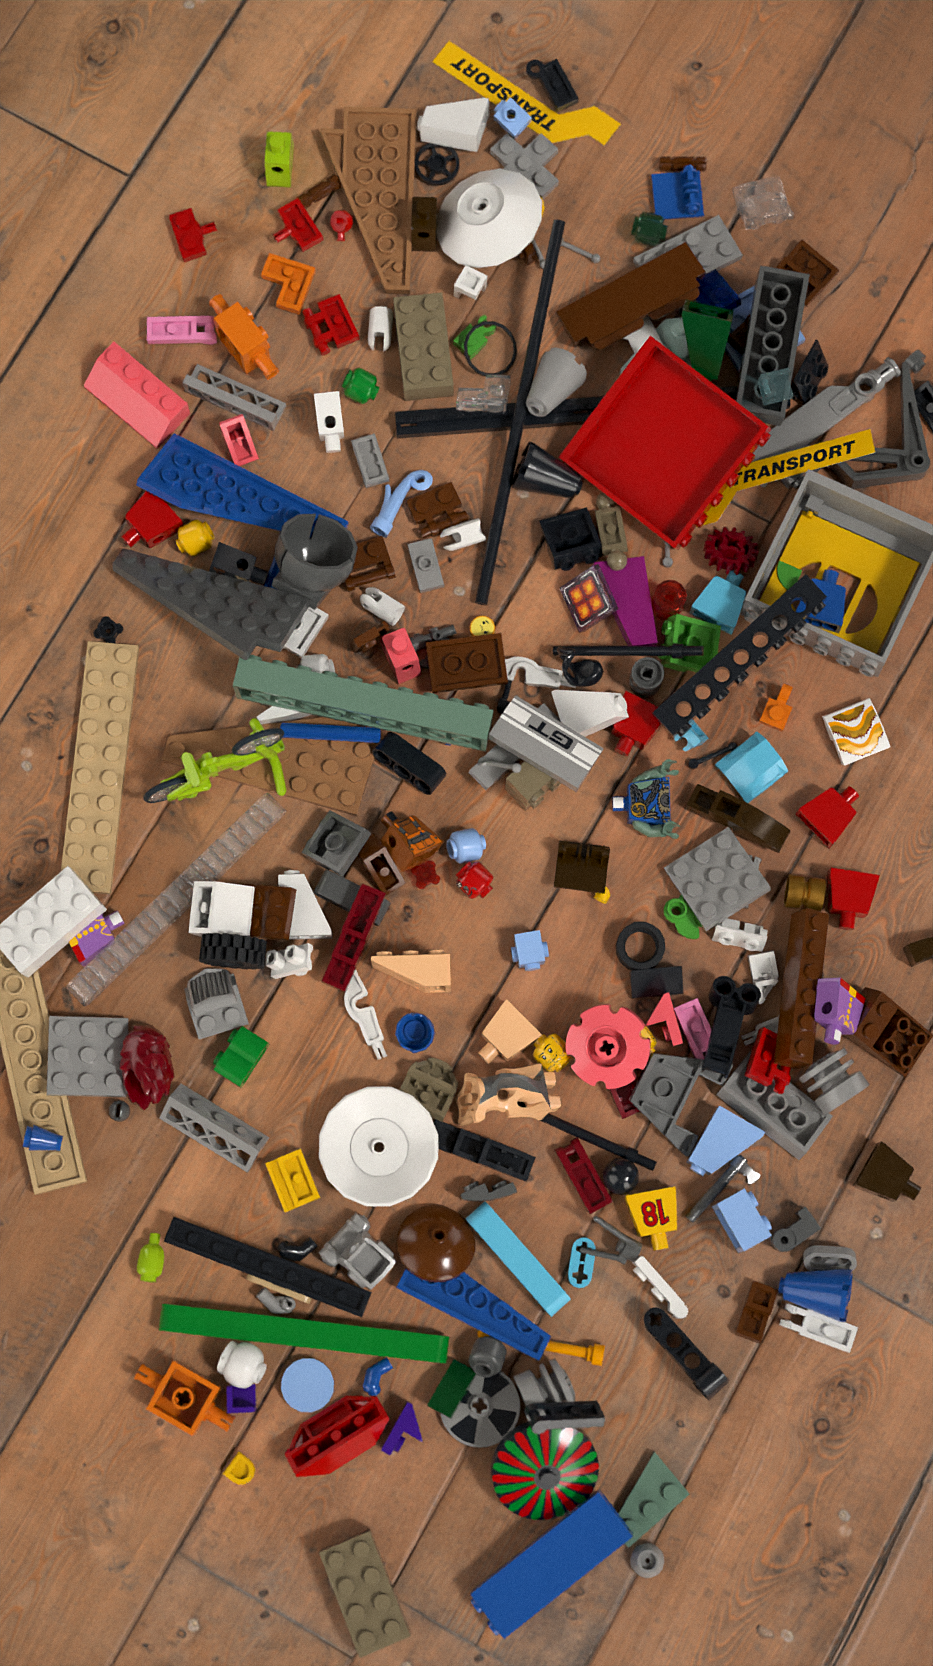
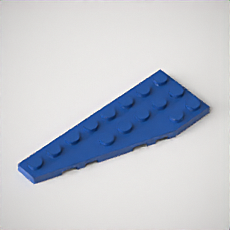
M175 433L137 479L136 486L179 508L280 531L286 521L298 514H316L310 537L319 514L337 520L346 529L349 523L347 520Z

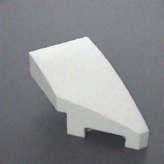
M774 951L747 955L753 984L761 992L758 1004L764 1003L766 996L778 982L777 978L779 975Z

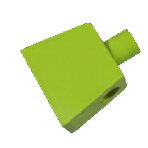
M267 132L265 173L268 187L291 188L294 142L292 134L289 132ZM276 167L283 169L282 172H275Z

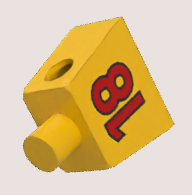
M669 1187L626 1195L624 1199L638 1237L650 1236L653 1251L669 1248L666 1232L677 1230L676 1188Z

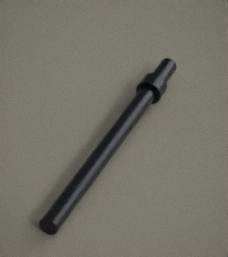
M673 643L672 646L553 647L554 656H559L557 648L560 647L566 649L573 648L576 653L575 656H672L673 659H683L684 656H704V646H684V643Z
M517 1102L520 1107H526L524 1102ZM549 1113L539 1120L617 1156L629 1159L633 1163L651 1171L656 1166L657 1161L639 1154V1151L632 1147L627 1149Z

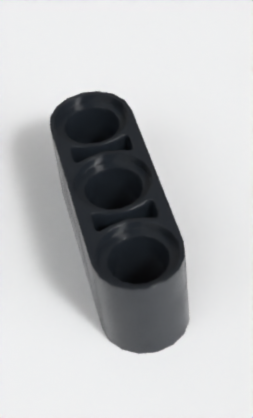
M388 732L372 751L377 761L426 795H431L446 777V771L440 764L394 732Z

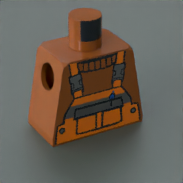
M391 811L381 820L388 829L381 842L402 872L432 859L444 843L437 834L414 815L400 820Z

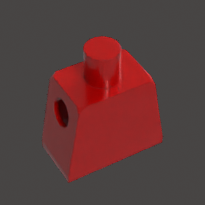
M146 491L125 515V519L131 528L121 538L130 548L141 539L149 548H153L177 534L178 529L183 526V522L162 498Z
M625 691L623 698L627 703L626 710L629 717L614 724L612 735L619 738L614 750L623 756H628L633 746L643 750L662 725L652 714L658 708L657 706Z
M850 786L841 794L831 787L800 807L795 815L830 849L857 812L851 804L859 798V795Z
M832 867L827 872L829 913L840 915V929L854 930L856 917L865 918L868 915L880 875Z

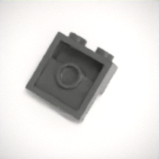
M329 810L327 815L321 820L311 839L307 841L302 853L315 864L344 876L371 833L367 829Z

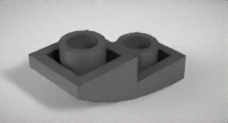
M506 1180L491 1186L493 1191L489 1193L485 1183L479 1186L477 1181L463 1188L465 1192L460 1194L463 1201L484 1202L508 1197L517 1193L513 1182L507 1184Z

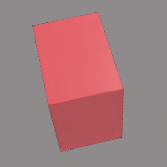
M243 414L219 423L222 436L234 464L242 466L259 459Z

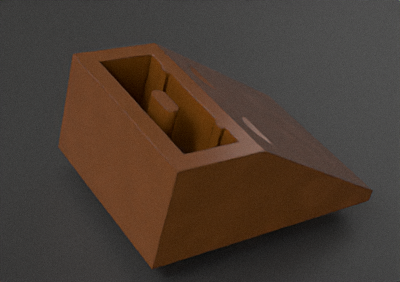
M865 987L861 995L866 1000L857 1030L854 1034H845V1036L864 1051L906 1078L933 1037V1034L885 993Z

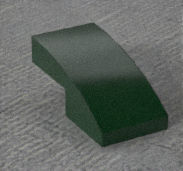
M454 1359L427 1406L452 1419L477 1374L470 1367Z

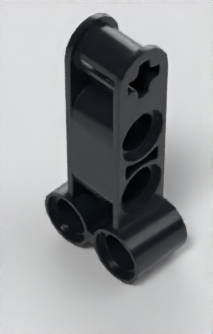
M719 976L714 980L708 999L713 1006L717 1007L701 1071L709 1070L719 1073L727 1079L743 1017L755 1011L761 998L760 989L756 985L746 983L737 988L735 982L727 976ZM717 990H723L727 994H721ZM742 997H748L752 1002H747Z
M655 1307L645 1313L644 1325L647 1331L692 1379V1383L708 1401L728 1384L729 1379L706 1358L664 1310ZM660 1315L662 1317V1325L660 1327L656 1324L651 1326L650 1316L658 1317ZM671 1334H677L682 1339V1343L679 1347L672 1348L666 1343L667 1337ZM689 1354L697 1355L700 1359L698 1367L689 1368L686 1366L684 1361L686 1356Z

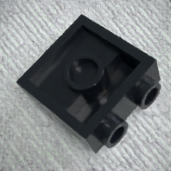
M587 507L539 521L547 544L548 554L555 570L568 571L575 564L582 562L593 564L600 557H603L602 544Z

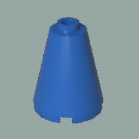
M832 1269L786 1273L785 1278H780L779 1293L783 1294V1299L836 1321L846 1323L849 1311L846 1307H848L851 1298L853 1270Z

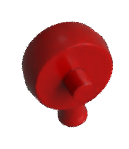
M345 210L335 211L331 216V227L335 232H338L337 241H345V233L351 229L353 224L351 214Z

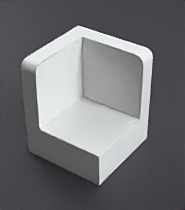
M465 265L454 284V297L459 298L461 293L476 300L481 290L485 291L487 287V275Z

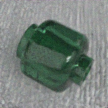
M643 211L639 216H635L631 235L634 236L635 242L655 247L659 244L660 239L665 240L668 226L664 225V217L662 215Z

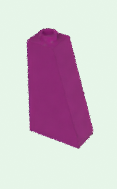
M644 556L627 558L625 568L619 571L612 570L608 566L607 561L594 562L593 572L601 585L600 589L604 592L609 608L627 646H657V635Z

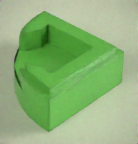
M779 561L777 567L779 581L789 590L799 580L802 570Z

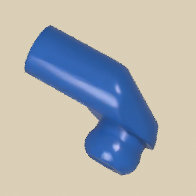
M387 1357L366 1370L363 1389L369 1396H377L380 1393L379 1383L381 1375L393 1369Z

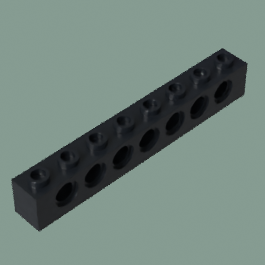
M805 574L652 713L653 716L673 738L677 734L682 737L692 728L690 723L696 717L700 720L710 712L709 705L715 700L721 702L730 693L729 687L734 683L737 685L741 684L749 676L747 671L754 665L757 668L769 658L766 654L774 648L777 651L788 641L785 637L792 630L794 633H797L807 624L805 619L811 613L816 616L826 606L823 602L826 601L827 596ZM796 600L804 602L806 609L803 612H795L791 608V604ZM775 618H783L787 626L782 630H777L773 627L772 621ZM757 635H763L767 638L768 643L764 647H757L753 643V638ZM738 652H744L749 659L745 664L740 665L734 661V655ZM720 669L726 670L730 675L728 680L724 682L717 681L714 676L716 671ZM704 686L710 690L708 698L699 699L696 696L695 692L699 687ZM680 704H688L691 707V712L688 716L683 717L677 714L676 709Z

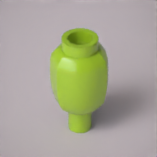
M150 1233L149 1244L144 1245L140 1251L137 1263V1272L141 1275L140 1281L156 1283L157 1277L162 1273L164 1251L159 1245L161 1234Z

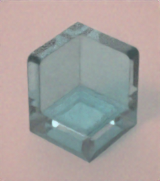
M790 368L760 375L758 385L764 405L792 399L793 393L789 382Z

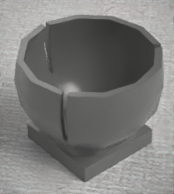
M298 514L284 523L276 541L274 557L280 572L274 578L272 586L280 591L309 598V607L316 610L333 588L346 581L353 570L358 547L352 533L337 520L320 514L317 517L312 536L310 537L316 514Z

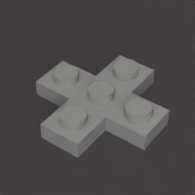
M542 133L525 149L508 134L503 136L490 149V154L505 167V170L518 172L531 181L542 199L559 185V180L544 167L558 154V148Z

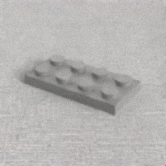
M717 215L634 257L633 262L638 268L686 242L706 271L705 278L741 260L743 254L722 219Z

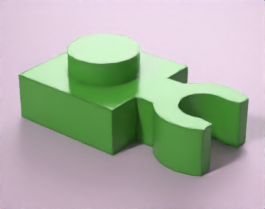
M481 316L478 320V324L483 321H487V316ZM471 324L453 340V345L463 354L466 335L473 327ZM495 325L489 328L481 326L470 335L467 344L470 360L488 344V339L485 336L494 334L496 331Z

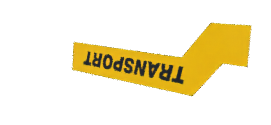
M451 41L447 42L432 61L483 97L488 98L495 105H498L502 100L507 101L511 97L532 117L528 127L539 135L542 133L552 143L590 135L605 145L621 125V123L595 106L557 114Z
M871 429L754 461L748 467L743 466L737 473L740 476L737 482L731 488L727 486L722 493L724 498L716 508L713 506L706 514L708 519L702 526L718 522L737 491L807 472L808 469L815 470L876 453Z

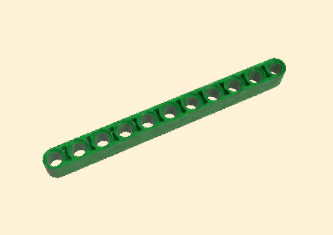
M163 1303L158 1328L159 1331L447 1364L450 1338L449 1336Z

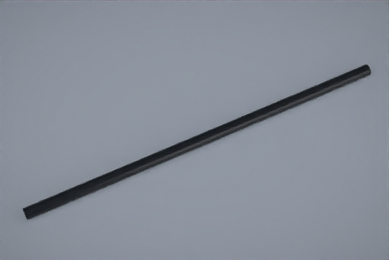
M558 219L553 220L475 599V603L478 605L486 606L488 603L528 408L526 400L534 379L565 228V222Z

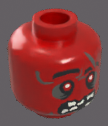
M469 861L456 873L458 877L456 880L457 887L470 899L478 896L483 899L493 889L490 884L494 877L479 861L474 863Z

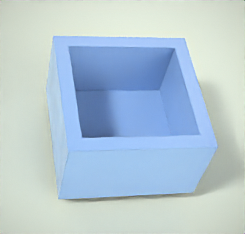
M745 1188L712 1206L737 1253L744 1252L772 1236L769 1232L772 1229L770 1222L765 1215L760 1216L756 1209V1206L759 1204L751 1191L747 1193Z

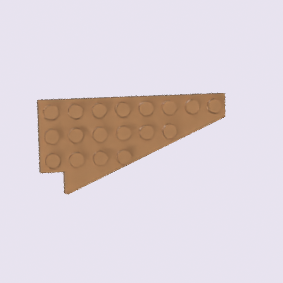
M326 717L261 724L265 730L280 728L281 723L358 727L359 725ZM251 726L169 735L162 761L184 767L181 756L185 752L191 753L195 761L201 758V755L211 752L213 757L232 753L233 746L249 736L253 730ZM272 734L268 736L270 737V739H272L278 734ZM282 738L285 749L277 753L282 765L286 785V794L283 796L358 816L375 759L372 751L378 743ZM251 741L238 750L257 746V744ZM263 758L237 771L232 770V768L218 772L219 775L216 776L277 794L268 758Z

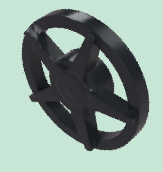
M429 143L423 146L415 156L416 174L428 185L441 186L448 184L454 180L459 172V156L452 147ZM435 148L445 149L452 155L444 157L442 154L437 153ZM432 149V155L428 158V161H419V158L425 151ZM455 159L456 167L451 174L446 169L447 163ZM419 166L428 168L430 171L429 178L421 173ZM436 174H443L447 177L442 180H433Z

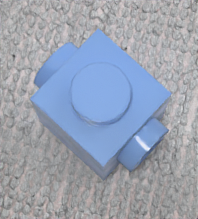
M511 97L507 101L502 100L493 110L496 112L494 120L514 139L528 126L532 119ZM513 115L515 118L509 119L507 116Z
M540 930L514 934L515 947H511L513 962H518L519 968H525V971L540 969V965L545 963V957H549L547 942H542Z

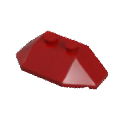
M345 1396L300 1424L290 1447L287 1448L284 1455L296 1477L328 1475L375 1446L390 1418L377 1396Z

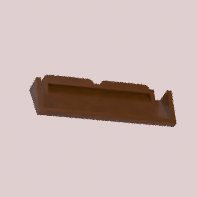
M684 242L556 311V314L574 347L579 345L580 340L586 338L590 347L594 345L597 350H602L641 329L644 325L643 318L649 316L652 320H658L684 306L686 299L691 301L697 299L700 294V284L696 278L698 277L699 280L703 279L706 271L688 244Z

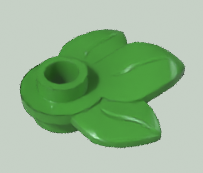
M682 895L679 898L667 901L663 908L664 917L669 922L675 924L676 930L680 935L688 939H698V927L703 926ZM678 909L680 914L674 915L671 910Z

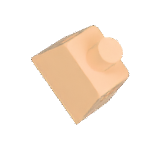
M506 1000L482 1032L481 1036L488 1043L478 1054L488 1064L498 1054L506 1061H509L535 1043L542 1034Z

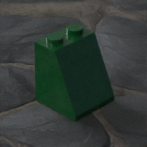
M686 299L682 311V320L691 366L709 381H712V379L717 380L734 310Z

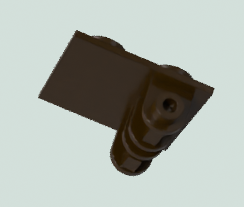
M566 840L559 841L554 887L605 894L610 847L591 845L590 843L583 844L582 842H567Z

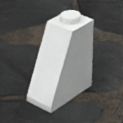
M479 98L426 106L424 115L419 116L417 130L421 133V141L477 152L489 117V99Z
M570 690L551 691L561 723L584 737L629 717L626 710L627 703L621 693Z
M297 870L284 871V875H278L279 887L297 889L289 940L332 939L331 928L305 875L300 874V871Z

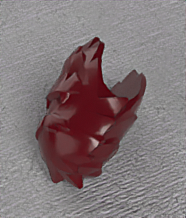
M135 1025L133 1031L128 1033L123 1041V1048L120 1052L122 1059L119 1069L122 1070L123 1083L131 1103L136 1102L139 1108L145 1110L151 1102L152 1104L159 1103L163 1094L165 1096L169 1095L171 1082L174 1079V1067L171 1060L172 1055L169 1051L170 1045L164 1034L153 1025Z

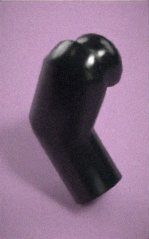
M309 1237L299 1246L289 1244L288 1241H282L278 1244L277 1251L283 1259L301 1261L315 1250L318 1245Z

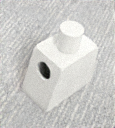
M339 391L314 394L320 441H325L326 453L341 451L340 439L344 438ZM330 423L335 425L333 428L326 427Z

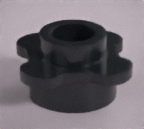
M106 616L101 619L97 629L93 631V635L96 639L101 638L106 643H116L118 634L123 632V626L120 623L116 624L110 617ZM107 629H110L111 632H110V633H106V630H107Z

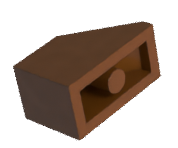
M374 833L371 834L357 856L378 889L386 893L387 896L406 882L386 847Z

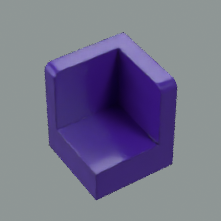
M252 1384L248 1388L227 1386V1413L257 1411L256 1384Z

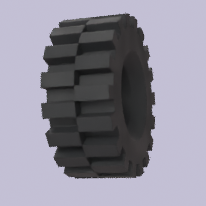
M206 933L201 937L199 962L222 968L262 969L265 963L267 942L263 939L246 935Z

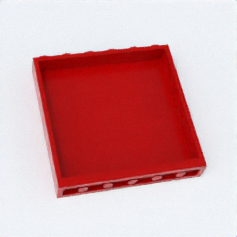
M650 335L560 454L559 458L673 548L679 550L680 547L685 548L692 540L693 536L691 533L696 527L700 528L708 519L706 514L712 506L716 508L724 498L722 493L727 486L731 488L740 477L737 473L741 468L750 465L755 458L753 453L758 446L763 447L771 437V434H769L771 428Z

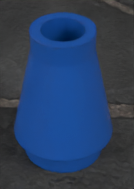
M36 1125L34 1127L27 1126L23 1147L29 1148V1151H60L63 1135L55 1134Z

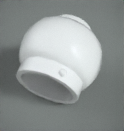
M231 1341L220 1357L217 1372L224 1375L225 1380L232 1386L248 1388L253 1383L258 1384L261 1381L267 1365L263 1363V1352L257 1346L247 1342L239 1344Z

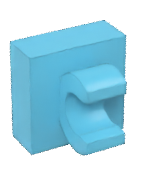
M694 720L690 723L692 728L682 736L688 741L687 746L683 748L684 751L700 746L709 739ZM677 734L674 740L679 741L682 737Z

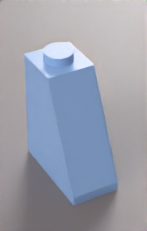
M719 1105L687 1160V1163L691 1164L689 1169L701 1176H704L705 1173L710 1175L762 1138L765 1131Z

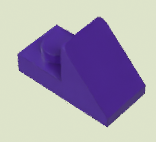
M407 1402L381 1451L388 1455H391L393 1450L397 1453L399 1452L406 1439L401 1436L403 1432L423 1442L414 1407L410 1402Z

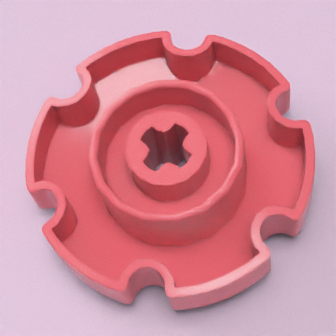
M600 1004L585 1010L580 1014L582 1024L573 1023L566 1038V1054L573 1055L576 1060L571 1065V1068L580 1079L592 1086H595L598 1081H603L606 1089H614L631 1083L636 1078L634 1069H644L650 1056V1038H645L641 1035V1030L645 1028L644 1022L637 1014L623 1006L618 1012H614L610 1004ZM605 1040L609 1044H614L611 1052L608 1049H603L602 1046L606 1043Z

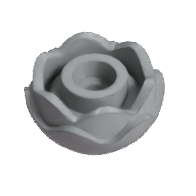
M653 1543L641 1544L634 1548L630 1564L640 1577H655L663 1569L664 1555ZM646 1558L650 1559L649 1563L645 1562Z

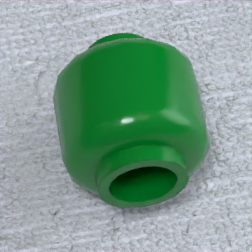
M360 367L355 368L353 371L349 370L341 386L344 388V395L360 404L367 403L369 399L374 400L380 387L376 386V375Z

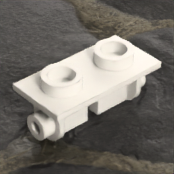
M728 918L715 926L716 929L712 941L720 942L723 945L742 947L749 951H763L768 930L763 929V926L745 923L744 930H740V921Z

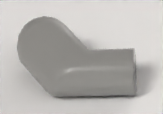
M266 1287L262 1288L256 1295L269 1311L274 1314L290 1313L296 1307V1302L292 1297L274 1296Z

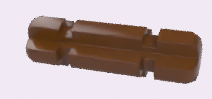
M662 156L659 160L661 171H670V169H673V171H683L686 165H693V168L700 172L706 171L707 168L706 157H696V159H693V157L674 156L673 159H670V156Z
M332 175L326 179V182H320L309 189L307 194L303 193L297 198H299L304 208L307 209L312 205V202L316 203L331 194V190L339 189L341 187L339 177Z

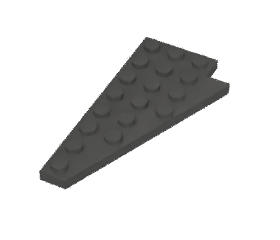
M123 548L113 562L114 572L243 660H248L256 646L281 652L309 607V598L297 594L280 591Z

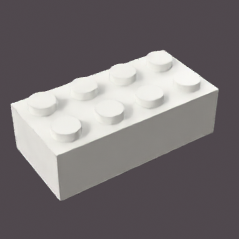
M67 866L0 924V950L22 975L30 977L67 945L73 937L103 914L107 908L77 873Z

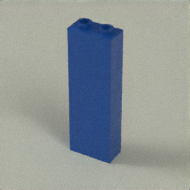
M599 1489L476 1586L470 1594L473 1597L470 1601L479 1613L484 1612L488 1617L489 1621L487 1624L496 1636L500 1634L505 1639L631 1539L633 1532Z

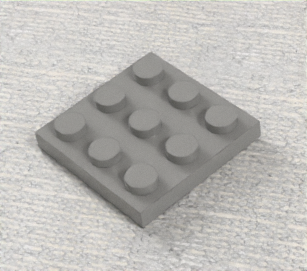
M729 827L664 867L665 872L705 931H708L771 891L770 885Z
M49 1016L46 1096L126 1097L127 1093L123 1083L122 1070L119 1069L122 1059L120 1055L123 1048L122 1044L128 1034V1018Z

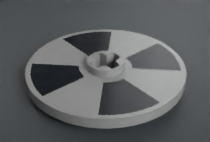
M501 1371L491 1377L476 1375L453 1418L450 1419L442 1414L441 1418L448 1432L459 1442L477 1448L490 1447L500 1443L504 1436L515 1428L520 1414L519 1395L513 1382ZM479 1399H483V1403L488 1405L487 1410L483 1409L481 1414H477L476 1408H473V1403H478Z

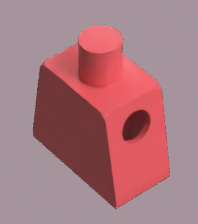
M405 627L381 637L380 644L398 685L422 675L418 656ZM412 665L410 668L402 670L404 667Z

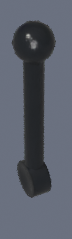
M730 742L727 747L698 760L691 759L688 766L691 769H696L699 764L728 751H733L738 745L735 742Z

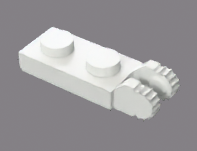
M643 1256L637 1257L632 1262L636 1266L633 1269L634 1273L643 1282L647 1279L652 1284L651 1292L660 1302L664 1299L668 1302L667 1310L670 1314H673L677 1319H684L689 1312L687 1306L684 1305L685 1303Z
M786 1303L785 1310L792 1314L804 1316L801 1326L786 1319L780 1320V1326L799 1332L798 1334L850 1353L858 1327L836 1321L809 1309L804 1310Z

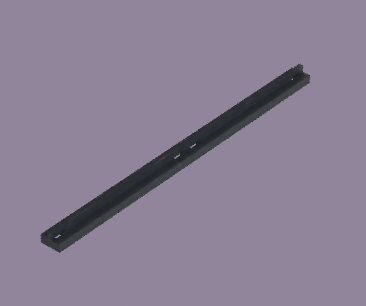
M737 386L718 387L735 400ZM789 391V397H788V402H787V408H786V409H789L790 406H791V404H790V394H791V391ZM604 396L565 399L546 416H535L527 408L523 429L583 425ZM516 403L395 412L397 439L510 430ZM575 411H588L587 413H573ZM403 424H416V426L401 427Z

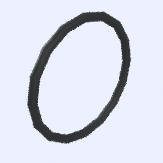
M483 321L473 326L467 333L464 342V356L469 366L476 373L486 377H498L506 373L514 364L517 355L516 341L512 332L504 325L495 321ZM483 325H495L502 328L509 335L513 343L511 362L504 370L498 373L480 371L472 364L468 356L467 344L470 335Z

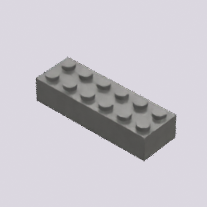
M760 265L756 276L735 401L762 422L781 426L786 414L810 274Z

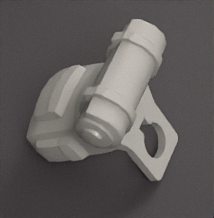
M355 1213L350 1219H347L346 1223L332 1239L324 1244L319 1254L326 1265L335 1267L339 1263L348 1270V1277L359 1287H366L368 1290H371L386 1276L396 1263V1260L393 1257L394 1253L381 1240L375 1241L368 1233L371 1228L368 1219L364 1215Z

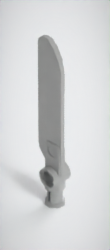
M887 357L884 363L877 369H871L867 373L860 374L849 387L829 386L783 420L781 426H775L769 432L771 434L770 439L763 447L758 446L754 451L755 458L752 462L797 450L807 444H811L862 404L870 402L875 394L885 387L886 382L893 377L900 376L901 371L896 362ZM868 385L871 390L865 392L859 386Z

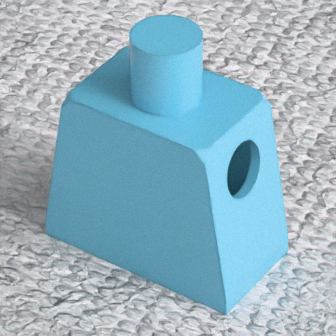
M730 571L725 580L714 576L693 603L689 614L705 622L720 625L722 631L732 635L746 596V591L739 587L743 575L740 573L736 575L734 571Z

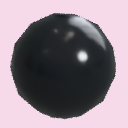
M615 1158L607 1163L603 1171V1182L609 1191L624 1195L637 1186L639 1171L631 1160Z

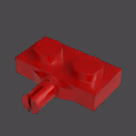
M299 198L277 209L278 215L285 228L272 234L277 243L290 236L296 241L302 252L324 241L323 235Z
M192 208L168 215L184 263L207 255L204 246V235L217 231L215 222L200 226L196 221Z

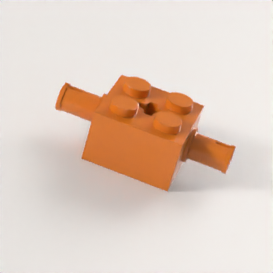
M221 294L214 296L210 300L209 305L218 314L213 319L219 340L246 375L258 367L267 380L274 378L279 373V369L270 359L269 348L271 347L267 341L269 336L261 325L259 327L256 326L252 321L254 317L247 307L242 308L238 301L229 306Z
M177 1360L172 1362L167 1373L164 1375L150 1369L145 1364L140 1366L139 1371L148 1377L138 1372L134 1379L154 1389L155 1393L146 1410L192 1436L197 1434L203 1421L206 1422V1420L228 1432L231 1425L222 1419L232 1424L235 1416L218 1408L214 1402L222 1386ZM188 1391V1397L191 1401L182 1405L179 1393Z

